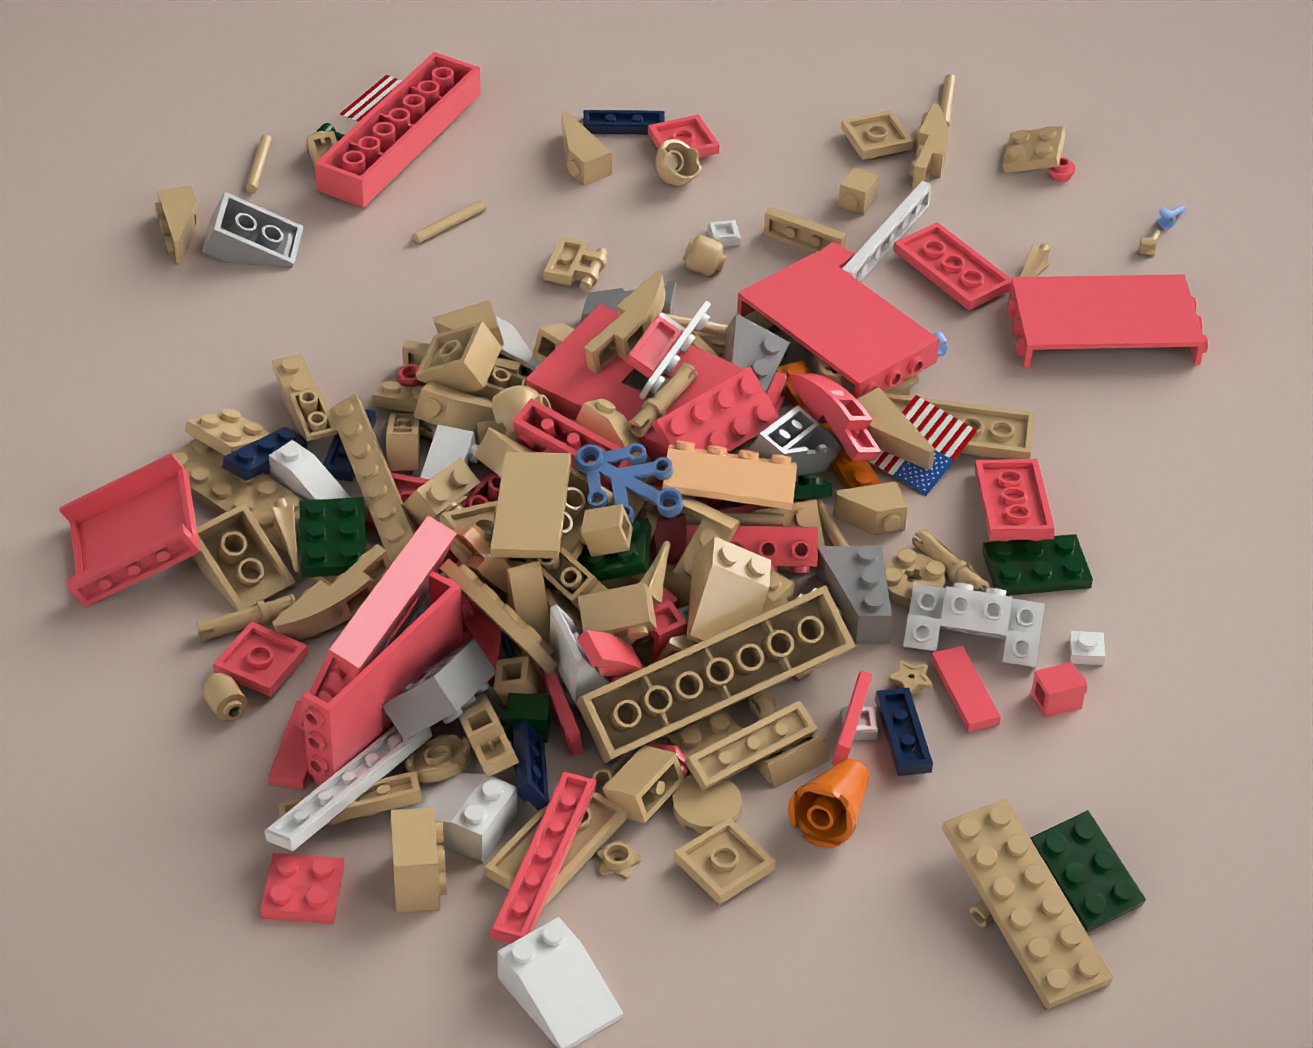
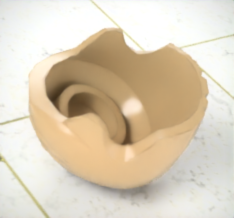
M666 140L660 146L656 155L658 175L664 182L674 186H683L691 182L701 170L698 151L690 148L680 140Z

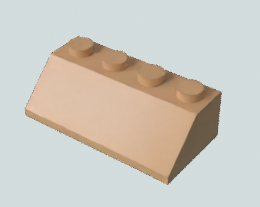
M676 441L675 446L669 445L667 458L672 462L673 474L670 478L663 480L662 490L674 488L685 495L792 510L797 464L791 462V457L772 455V459L759 458L758 452L740 450L739 455L727 453V448L709 445L707 450L695 449V443Z

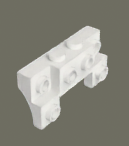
M954 583L953 587L946 586V588L913 584L903 648L936 652L941 629L1005 639L1003 664L1009 663L1036 668L1045 603L1013 599L1012 596H1006V590L998 588H987L986 592L973 591L974 586L965 583Z

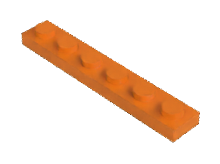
M803 360L779 366L776 372L784 373L787 376L786 395L794 407L798 405L810 415L806 405L788 379L791 373L811 374L810 370ZM820 423L824 428H826L830 433H832L836 438H838L836 434L831 430L829 423ZM844 447L831 463V467L845 489L882 484L867 460L852 461L845 452Z

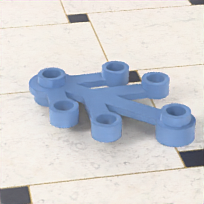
M633 443L626 448L605 452L596 445L588 444L578 450L574 463L577 471L587 476L590 492L587 496L589 508L596 509L608 506L607 495L601 489V474L611 480L615 505L623 504L632 524L635 516L633 508L628 503L626 489L655 504L658 512L664 517L674 518L682 511L683 500L678 490L665 488L659 491L637 479L653 475L660 480L670 478L673 474L671 460L666 457H660L654 462L644 463L647 459L644 445L641 443ZM635 452H641L639 456H632ZM628 460L633 466L617 468L611 464ZM662 466L668 467L664 471L658 470ZM597 498L603 499V500H602L601 502H599V503H594V502H593V501H594L595 499H597ZM669 504H673V505H674V506H672V507H666V506L669 505Z

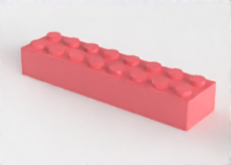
M433 52L314 163L316 191L364 208L481 94L480 67Z

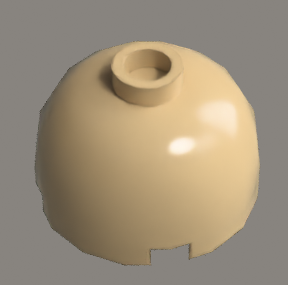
M527 385L512 386L497 393L492 398V410L497 424L503 422L507 429L503 435L516 441L513 419L531 398L551 409L547 397L540 395L536 390Z

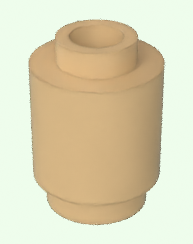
M216 673L205 680L203 696L219 720L231 722L240 718L245 713L248 707L247 698L232 677L223 673Z

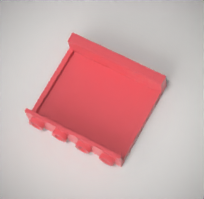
M173 453L59 507V511L70 523L76 575L67 579V587L84 607L90 606L201 552L188 472Z

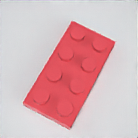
M938 222L894 242L893 251L968 311L1010 291V277Z
M748 367L651 423L667 452L669 445L675 446L676 441L695 443V449L707 450L709 445L727 448L728 453L760 434L780 419L752 368Z
M1038 459L975 460V474L989 540L1007 542L1010 540L1041 541L1043 539H1054L1055 527Z

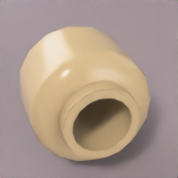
M698 235L695 240L690 238L682 260L686 261L688 270L710 277L714 274L715 270L721 272L727 255L722 254L723 244L704 235Z

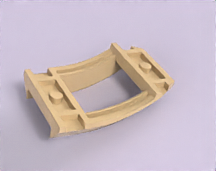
M649 485L659 491L662 490L661 487ZM626 489L628 503L633 508L635 521L638 520L648 500ZM614 494L610 499L608 506L615 505ZM682 495L683 509L681 513L701 523L674 571L665 569L663 586L674 596L686 601L689 605L694 554L713 537L730 542L740 525V521L704 503ZM669 504V505H667L666 507H672V506H674V505H673V504ZM650 560L648 561V569L653 563ZM646 573L630 575L629 577L641 581Z

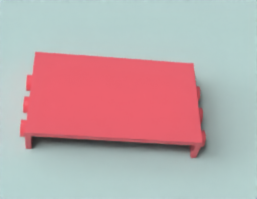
M818 251L738 292L737 314L744 317L754 311L759 312L855 385L854 397L856 399L877 387L883 392L896 387L905 379L919 374L922 370L937 362L939 338Z
M1185 274L1012 277L1007 311L1008 317L1013 318L1012 335L1017 337L1016 353L1017 356H1022L1024 368H1030L1033 350L1189 347L1194 365H1200L1203 353L1207 352L1208 338L1207 335L1202 333V318L1196 314V299L1191 297Z
M433 571L429 575L430 607L329 703L307 691L301 695L308 775L311 782L320 786L391 729L394 724L382 705L388 700L404 693L402 689L408 684L413 683L415 685L424 677L423 673L446 654L463 645L461 585Z

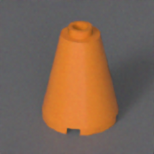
M844 759L794 792L789 800L788 814L793 827L798 826L805 833L802 836L805 840L819 847L835 848L852 836L870 777L867 768L855 759Z

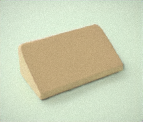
M812 734L754 764V766L772 786L777 787L828 762L830 757L825 738Z

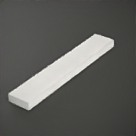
M921 181L842 269L862 282L891 250L894 242L898 241L929 207L931 184Z
M394 725L264 831L266 841L291 851L297 849L432 737L431 727L404 740Z

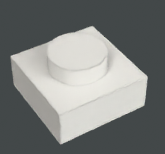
M1070 631V662L1073 664L1104 666V633Z

